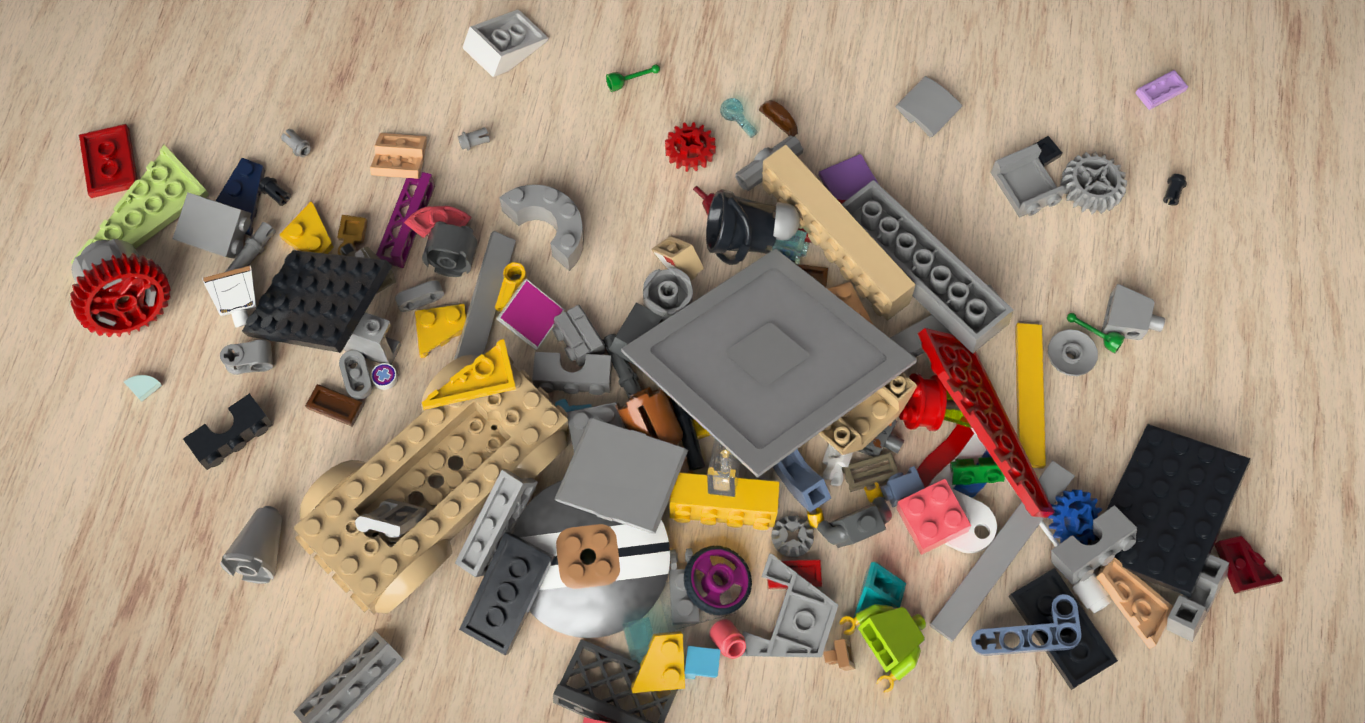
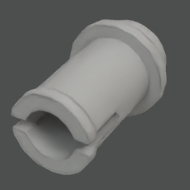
M484 127L470 133L462 132V135L458 136L462 150H470V147L490 142L489 136L479 138L481 135L488 134L487 129Z
M287 129L286 132L291 138L283 133L281 136L282 141L293 149L294 155L300 157L307 156L311 151L310 143L299 137L293 129Z

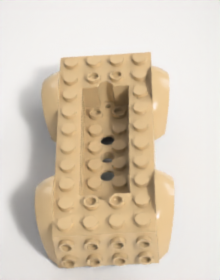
M509 355L516 386L515 390L423 410L421 401V414L368 462L349 460L339 463L322 474L304 495L300 505V522L293 527L298 534L295 540L309 555L313 552L316 553L313 557L314 560L327 574L331 571L335 573L332 579L345 593H348L350 590L353 592L350 596L351 599L364 613L369 609L373 614L376 612L388 614L452 555L450 541L480 514L501 470L508 469L521 479H534L568 446L566 436L568 434V414L559 405L555 407L549 401V395L541 387L537 389L531 383V377L524 370L518 371L512 365L514 361ZM461 356L442 368L427 386L422 401L426 400L428 395L434 390H439L447 384L450 378L464 367L471 365L478 356ZM451 457H461L464 462L462 468L459 470L450 469L448 461ZM441 476L444 479L443 485L439 488H432L429 485L431 477ZM413 492H420L424 495V502L419 507L427 509L426 516L400 537H388L385 533L372 529L361 532L355 525V521L359 516L376 510L387 499L410 504L408 499Z

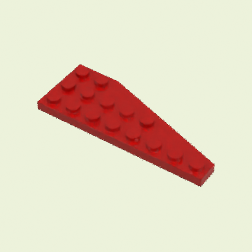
M928 328L922 329L917 334L922 342V349L927 353L931 361L933 372L938 376L977 434L978 439L983 443L1023 502L1026 510L1033 517L1047 518L1055 513L977 352L971 353L953 334Z

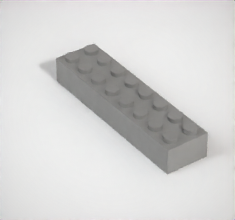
M874 180L842 204L916 284L912 296L971 353L976 352L1009 325L1014 310Z

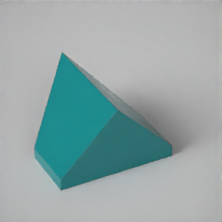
M871 562L864 577L854 617H856V613L874 604L900 608L906 582L878 563Z

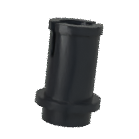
M1172 174L1168 178L1167 183L1169 185L1163 198L1164 203H1168L1171 206L1179 204L1182 189L1187 185L1185 176L1181 174Z
M265 177L259 184L261 192L268 194L280 206L286 204L280 195L288 201L291 198V194L279 186L275 178Z

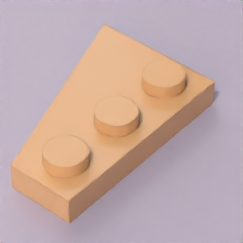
M1114 557L1108 565L1101 567L1096 578L1150 649L1157 645L1167 625V618L1173 606L1138 576L1122 567V563Z

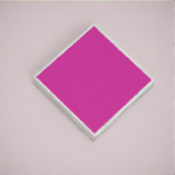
M525 279L496 320L532 348L538 349L553 328L554 318L563 313L565 309Z

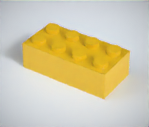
M679 473L670 495L669 518H674L676 522L680 523L696 520L701 521L704 525H716V522L727 523V526L734 528L752 525L754 529L767 530L769 527H774L777 517L780 482Z

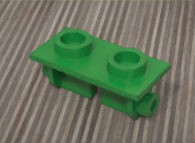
M992 457L978 458L979 465L974 464L973 458L955 459L954 462H950V470L953 472L952 485L1004 482L1005 476Z

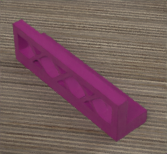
M422 172L420 179L406 178L376 253L381 260H387L392 266L400 268L405 266L417 233L404 222L413 213L428 206L435 188L432 174ZM411 185L417 186L413 197L408 193ZM409 205L407 213L403 218L400 213L401 209ZM401 226L397 238H394L392 234L393 229ZM393 246L390 254L391 257L383 256L385 250Z

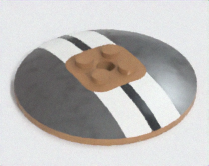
M561 480L547 487L532 499L521 513L512 533L555 556L529 611L547 627L573 637L599 638L619 633L643 618L654 606L664 589L670 568V544L665 525L661 519L656 534H652L557 502L555 496L562 483ZM587 548L594 550L596 553V560L592 564H585L581 559L582 551Z

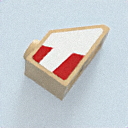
M670 236L651 249L667 269L669 267L683 271L690 278V281L695 279L698 273L704 269L693 245Z

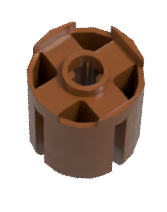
M648 387L631 395L630 401L626 402L623 406H620L619 402L615 404L627 430L646 434V436L674 445H678L683 438L682 428L667 394L660 387L655 391Z

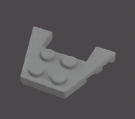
M769 553L762 577L788 586L771 640L743 631L742 635L745 638L746 649L741 656L822 657L838 604L781 562L777 557Z

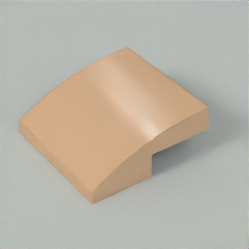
M380 133L375 143V156L370 166L371 175L418 179L424 160L427 137Z

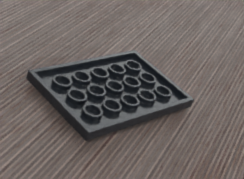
M292 250L285 258V263L280 271L273 277L272 284L266 293L261 296L255 311L247 318L242 332L248 337L341 353L391 270L392 265L387 260Z
M1147 424L1107 507V510L1115 505L1137 527L1135 544L1129 550H1121L1115 555V558L1122 563V567L1139 578L1191 597L1249 468L1251 458ZM1095 535L1096 539L1092 540L1090 545L1098 543L1100 539Z

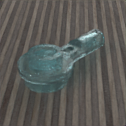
M729 98L724 101L720 107L722 117L729 121H736L750 138L754 137L757 131L743 115L744 109L741 102L735 98Z

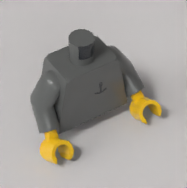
M875 482V488L872 490H867V487H864L867 499L872 504L832 522L824 521L823 511L819 507L816 508V514L807 512L810 527L817 528L829 543L840 548L855 544L886 530L885 524L891 520L892 513L883 498L879 484Z

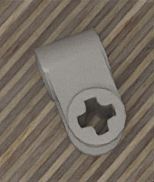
M267 340L230 344L225 346L220 352L221 361L227 371L233 375L264 372L273 368L271 343Z

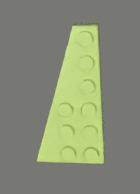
M163 145L159 150L161 154L154 162L151 161L147 165L145 174L140 180H136L113 208L115 212L108 220H104L99 226L101 228L93 239H89L75 257L81 255L88 245L99 240L119 239L130 243L136 249L180 217L187 192L205 198L209 196V193L175 155Z

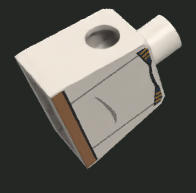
M251 266L202 278L220 316L231 314L235 328L245 326L248 318L247 310L257 307Z

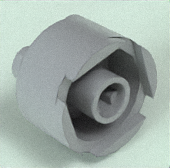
M668 267L665 270H655L648 275L644 282L643 305L657 315L662 316L660 323L693 302V288L690 278L677 268Z

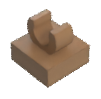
M845 638L834 640L836 650L823 652L825 663L829 665L838 664L839 668L844 671L856 669L851 642Z

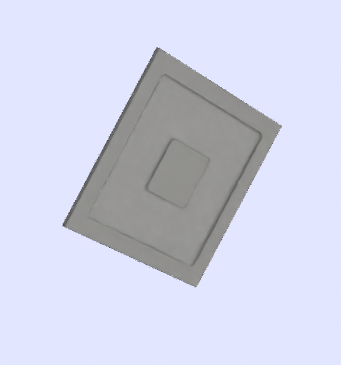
M777 249L769 252L621 348V352L757 478L917 362L915 357Z

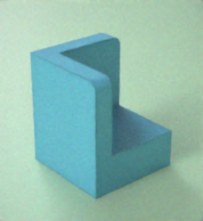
M688 646L685 678L695 679V676L716 678L718 676L721 650Z

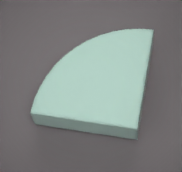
M147 375L133 376L124 381L141 402L162 386L157 379Z

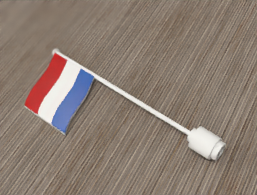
M961 412L959 414L960 421L948 438L923 460L917 468V472L924 488L930 485L932 479L937 482L946 479L950 488L974 498L987 483L952 485L953 472L950 470V462H954L955 459L973 458L974 464L979 465L978 458L992 456L978 439L977 434ZM1042 520L1039 525L1054 546H1058L1059 542L1053 537V534ZM1095 573L1085 581L1079 580L1072 587L1087 610L1091 609L1094 614L1112 602L1108 597L1109 593L1096 578Z

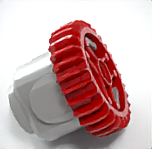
M112 239L93 242L82 251L81 255L75 257L71 270L76 284L72 285L73 291L70 293L72 300L70 302L78 321L91 333L96 331L99 336L106 333L108 337L116 333L118 337H121L122 333L127 332L130 335L131 331L135 329L140 332V327L144 325L149 327V322L151 320L157 321L156 315H163V308L168 307L167 300L171 298L169 293L171 289L165 273L152 259L147 260L144 255L139 256L134 246L126 241Z

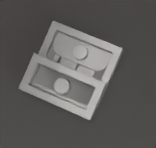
M925 76L895 107L910 123L915 121L931 138L955 115L962 105L941 85Z

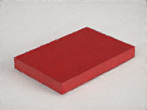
M127 124L79 135L87 192L90 198L128 190L138 180L130 130Z

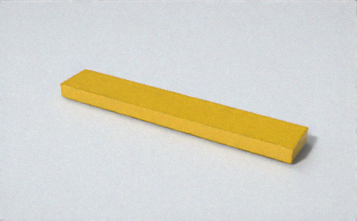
M1017 323L1015 326L1017 436L1032 467L1044 469L1046 466L1042 325Z

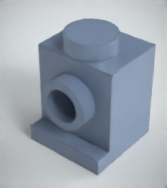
M915 466L910 467L906 475L901 472L891 476L887 484L881 486L884 499L890 501L892 507L897 506L898 501L924 489Z

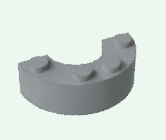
M525 185L514 188L499 197L502 212L518 226L533 220L545 221L552 225L557 231L556 236L550 243L552 256L568 271L576 265L584 245L583 226L577 206L567 195L549 186Z

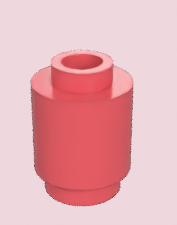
M723 619L712 626L709 633L710 639L724 656L735 659L744 653L746 649L745 638L732 621Z

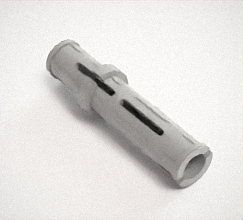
M262 222L255 234L245 241L246 245L225 272L249 266L258 253L262 254L264 251L263 247L272 235L275 234L276 230L269 224Z

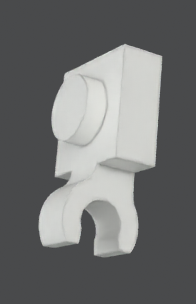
M828 444L823 463L827 465L823 472L824 480H832V486H840L843 482L842 467L849 466L853 452L842 455Z

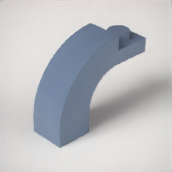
M798 449L773 466L789 492L809 512L831 499L824 478L811 469Z

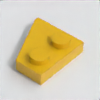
M464 304L415 311L419 355L421 358L428 356V352L441 345L442 347L449 343L453 337L462 334L467 317Z

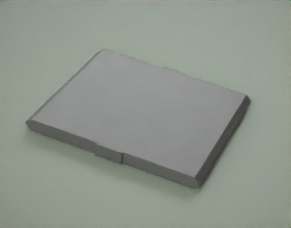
M590 418L555 496V500L595 514L597 517L609 521L613 520L656 534L688 450L646 436V434L630 431Z

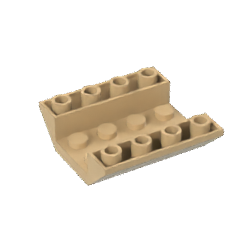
M901 373L821 431L819 435L842 455L862 450L900 415L917 388V384Z

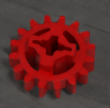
M685 122L681 129L675 126L674 133L668 132V139L665 140V155L669 156L670 164L676 162L677 169L685 166V172H688L690 167H693L696 172L699 165L706 168L707 161L712 162L713 154L716 153L715 138L711 137V130L704 132V125L697 128L695 122L691 124V127H688Z

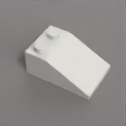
M515 10L470 26L463 49L491 76L495 77L510 71L545 44L548 41V37L522 12Z

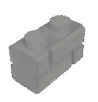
M580 305L554 318L555 327L552 328L553 333L559 342L563 340L567 347L564 349L571 362L576 360L579 366H583L586 354L603 355L605 353V344Z

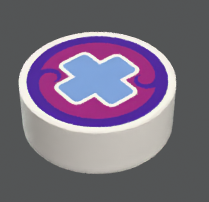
M387 363L378 364L371 372L373 384L381 390L392 388L398 379L395 368Z

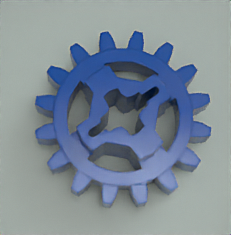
M1072 489V491H1063V496L1055 497L1058 503L1057 505L1051 504L1055 513L1048 517L1053 519L1049 529L1056 530L1053 537L1059 538L1060 543L1072 535L1084 545H1088V540L1094 541L1096 539L1093 534V520L1098 517V513L1102 511V508L1095 507L1098 500L1097 498H1090V492Z

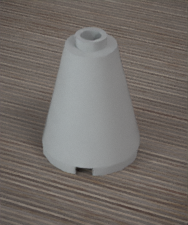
M271 506L258 508L222 557L220 565L228 574L234 576L235 572L243 575L242 580L257 584H266L270 582V579L273 580L276 573L282 516L276 508Z

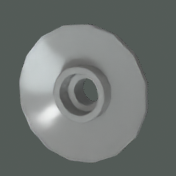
M1068 329L1060 331L1052 337L1048 345V357L1051 364L1059 372L1069 376H1080L1087 374L1094 368L1098 360V350L1094 341L1087 334L1078 330ZM1066 354H1072L1074 359L1069 358Z

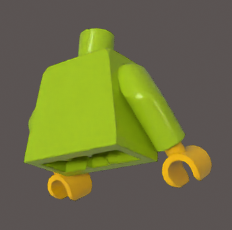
M874 604L856 613L854 618L845 616L840 620V625L845 622L852 623V627L844 631L845 635L853 634L856 630V625L861 624L858 630L885 672L891 671V674L888 676L884 675L877 679L876 684L884 678L890 682L889 688L883 692L891 691L895 680L900 681L916 667L921 653L919 645L925 640L921 630L926 627L925 619L920 614L911 617L904 607L894 609L892 606Z

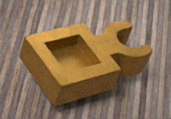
M349 215L341 216L337 238L343 241V243L338 247V255H341L339 252L341 247L348 243H352L358 251L356 243H364L368 223L366 218Z

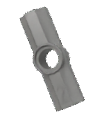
M790 135L772 149L767 147L761 150L753 162L736 173L735 178L741 188L749 191L761 183L763 178V160L785 144L797 157L803 153L800 141Z

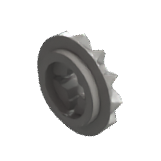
M786 515L776 522L772 530L774 547L778 552L788 557L804 555L809 551L814 541L813 529L807 520L799 518L798 515ZM800 529L797 536L799 541L792 539L785 543L789 535L787 530L794 532Z

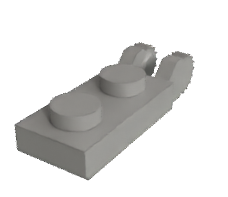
M692 548L686 549L685 561L688 563L693 556ZM676 549L670 550L671 570H669L672 625L698 624L699 608L694 605L686 593L687 591L684 586L685 569H677ZM695 570V572H694V582H695V586H696V588H697L696 570Z

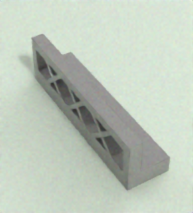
M508 469L501 470L455 564L474 577L485 575L504 533L513 532L521 513L524 511L538 483L533 478L521 479Z
M374 631L294 711V714L302 723H341L404 659L387 641ZM377 642H379V644H378L371 652H369V650H370ZM354 665H356V667H355L351 672H349V670H350ZM334 685H336L335 688H334L330 693H328L329 690H330ZM313 706H315L314 709H313L307 716H305V714H306Z

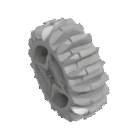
M1086 152L1082 157L1077 155L1074 160L1067 164L1066 169L1062 173L1063 178L1060 185H1063L1066 189L1064 194H1068L1066 201H1074L1073 208L1079 205L1082 207V212L1089 209L1091 215L1096 210L1102 214L1106 209L1110 211L1121 202L1122 197L1126 193L1127 180L1124 179L1126 172H1120L1121 165H1114V158L1109 161L1106 159V154L1098 157L1096 152L1092 156Z

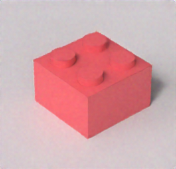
M946 479L897 502L896 509L921 555L969 532L971 527Z

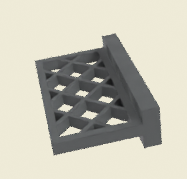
M581 639L560 684L557 685L553 693V703L587 718L608 723H653L646 720L643 710L657 705L661 715L658 723H664L678 689L671 690L670 695L660 699L656 691H651L654 701L640 706L636 693L631 691L632 684L628 676L639 672L640 664ZM583 649L594 653L597 661L583 666L579 657ZM612 661L618 663L622 672L608 677L603 664ZM576 663H577L578 666H579V668L574 669V668H575V665H576ZM599 666L604 679L590 684L585 671ZM579 673L582 674L586 686L575 689L567 685L571 676ZM624 677L629 690L615 695L610 682ZM606 684L611 697L603 700L596 698L592 689ZM632 695L636 708L628 711L621 709L617 700ZM666 702V704H665V706H664V709H663L662 706H661V703Z

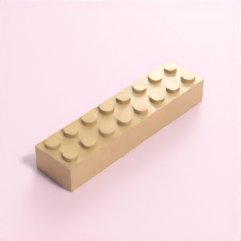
M785 144L763 160L762 187L769 195L772 194L777 199V202L791 204L797 209L800 216L799 228H803L808 233L810 241L815 246L819 245L826 259L830 263H835L840 268L841 275L856 286L858 294L870 301L875 313L880 317L883 316L888 321L907 307L911 302L916 284Z

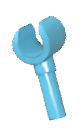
M566 399L555 402V407L559 405L565 412L592 407L591 404L569 406Z

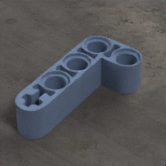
M1059 595L1052 602L1053 623L980 629L971 638L972 647L976 653L982 656L1073 649L1081 640L1077 603L1069 595ZM1066 601L1072 606V612L1069 615H1061L1058 613L1056 605L1059 602ZM1063 629L1074 631L1076 640L1073 643H1065L1061 640L1060 632ZM1034 632H1044L1048 637L1047 643L1042 646L1036 645L1031 638ZM1009 633H1014L1019 637L1020 643L1017 647L1010 648L1005 645L1004 637ZM994 634H1000L999 642L1002 649H996V643L988 644L986 650H982L981 645H976L977 641H981V636L983 635L986 636L987 640H996Z

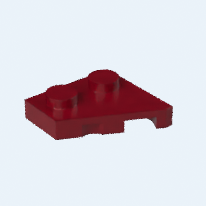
M1242 536L1220 540L1214 544L1219 558L1229 562L1227 577L1234 594L1275 585L1283 581L1279 574L1274 575L1264 565L1266 560L1259 553L1255 552Z

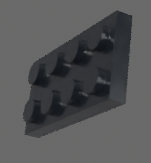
M505 532L459 630L503 655L509 654L555 556L510 532Z
M1053 568L1011 593L1009 598L1027 625L1053 623L1051 612L1053 600L1062 594L1074 598L1078 606L1081 628L1079 644L1070 650L1045 651L1072 690L1118 662V660L1059 573ZM1066 601L1059 602L1056 605V609L1061 615H1069L1072 612V606ZM1063 629L1060 632V638L1063 642L1073 643L1076 640L1073 630ZM1036 631L1033 633L1041 646L1047 643L1048 637L1044 632Z

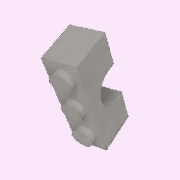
M535 352L533 385L537 389L541 387L546 393H551L553 390L564 391L568 394H577L579 391L589 392L593 395L610 393L611 355L586 354L585 364L582 369L577 372H567L562 368L560 353Z
M1115 505L1093 520V533L1100 539L1098 543L1084 545L1072 535L1051 550V562L1072 585L1079 580H1087L1100 565H1108L1121 550L1127 551L1135 544L1137 527Z
M1210 554L1192 596L1179 595L1167 618L1168 631L1193 642L1227 577L1229 562Z

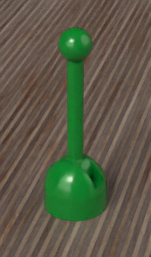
M655 64L649 69L623 76L618 72L606 74L607 86L611 92L618 91L623 88L626 80L652 72L654 74L659 73L660 66Z
M1074 313L1067 315L1068 322H1075L1103 338L1105 348L1114 354L1125 340V336L1117 332L1104 334L1078 319Z

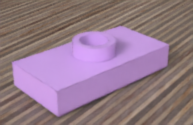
M1173 70L1138 88L1135 94L1148 110H1151L1185 92L1188 85Z

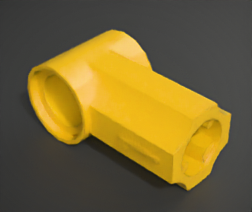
M513 262L504 268V279L495 305L497 311L501 312L523 280L527 279L525 268L520 263ZM513 275H521L518 280L510 279Z

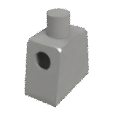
M1117 284L1109 296L1101 332L1106 335L1110 332H1117L1125 336V339L1142 340L1149 329L1161 332L1165 324V318L1152 314L1155 303L1153 299Z

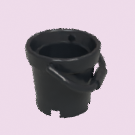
M718 190L711 202L707 218V249L710 253H715L721 261L728 265H736L743 261L748 252L768 254L771 251L766 249L767 246H774L777 238L773 236L775 218H773L772 212H776V206L737 197L731 191ZM726 251H737L735 259L727 258L723 253Z

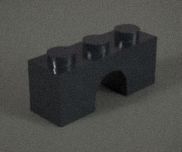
M250 393L228 407V410L233 415L234 422L227 432L216 434L206 424H203L183 438L206 470L220 465L225 457L233 452L240 451L246 446L247 442L254 437L265 434L268 428L273 425Z

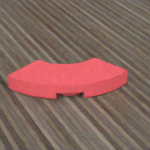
M428 206L413 213L404 223L424 238L430 233L436 222L440 221L461 227L466 226L472 217L451 206Z

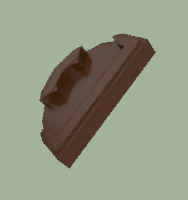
M768 100L760 106L759 111L788 136L794 137L798 134L795 120L782 105Z

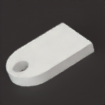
M932 479L929 486L937 483V481ZM951 488L971 527L969 532L945 543V545L963 553L980 552L987 548L995 537L997 531L995 516L990 508L982 502ZM985 526L989 531V536L985 539L978 538L974 533L975 527Z

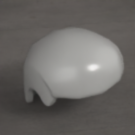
M777 202L773 236L777 237L776 240H789L796 234L800 226V216L793 205Z

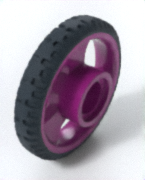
M708 546L696 552L688 561L684 570L685 590L694 605L702 611L713 615H727L738 610L747 601L752 589V576L747 563L744 562L745 560L738 553L723 546ZM710 556L723 557L729 560L736 569L733 571L728 565L721 563L713 566ZM695 570H700L704 573L701 586L707 594L705 597L700 595L695 586ZM713 575L721 578L722 585H718L714 581ZM733 584L739 585L741 590L738 597L733 602L722 605L720 595L726 592Z

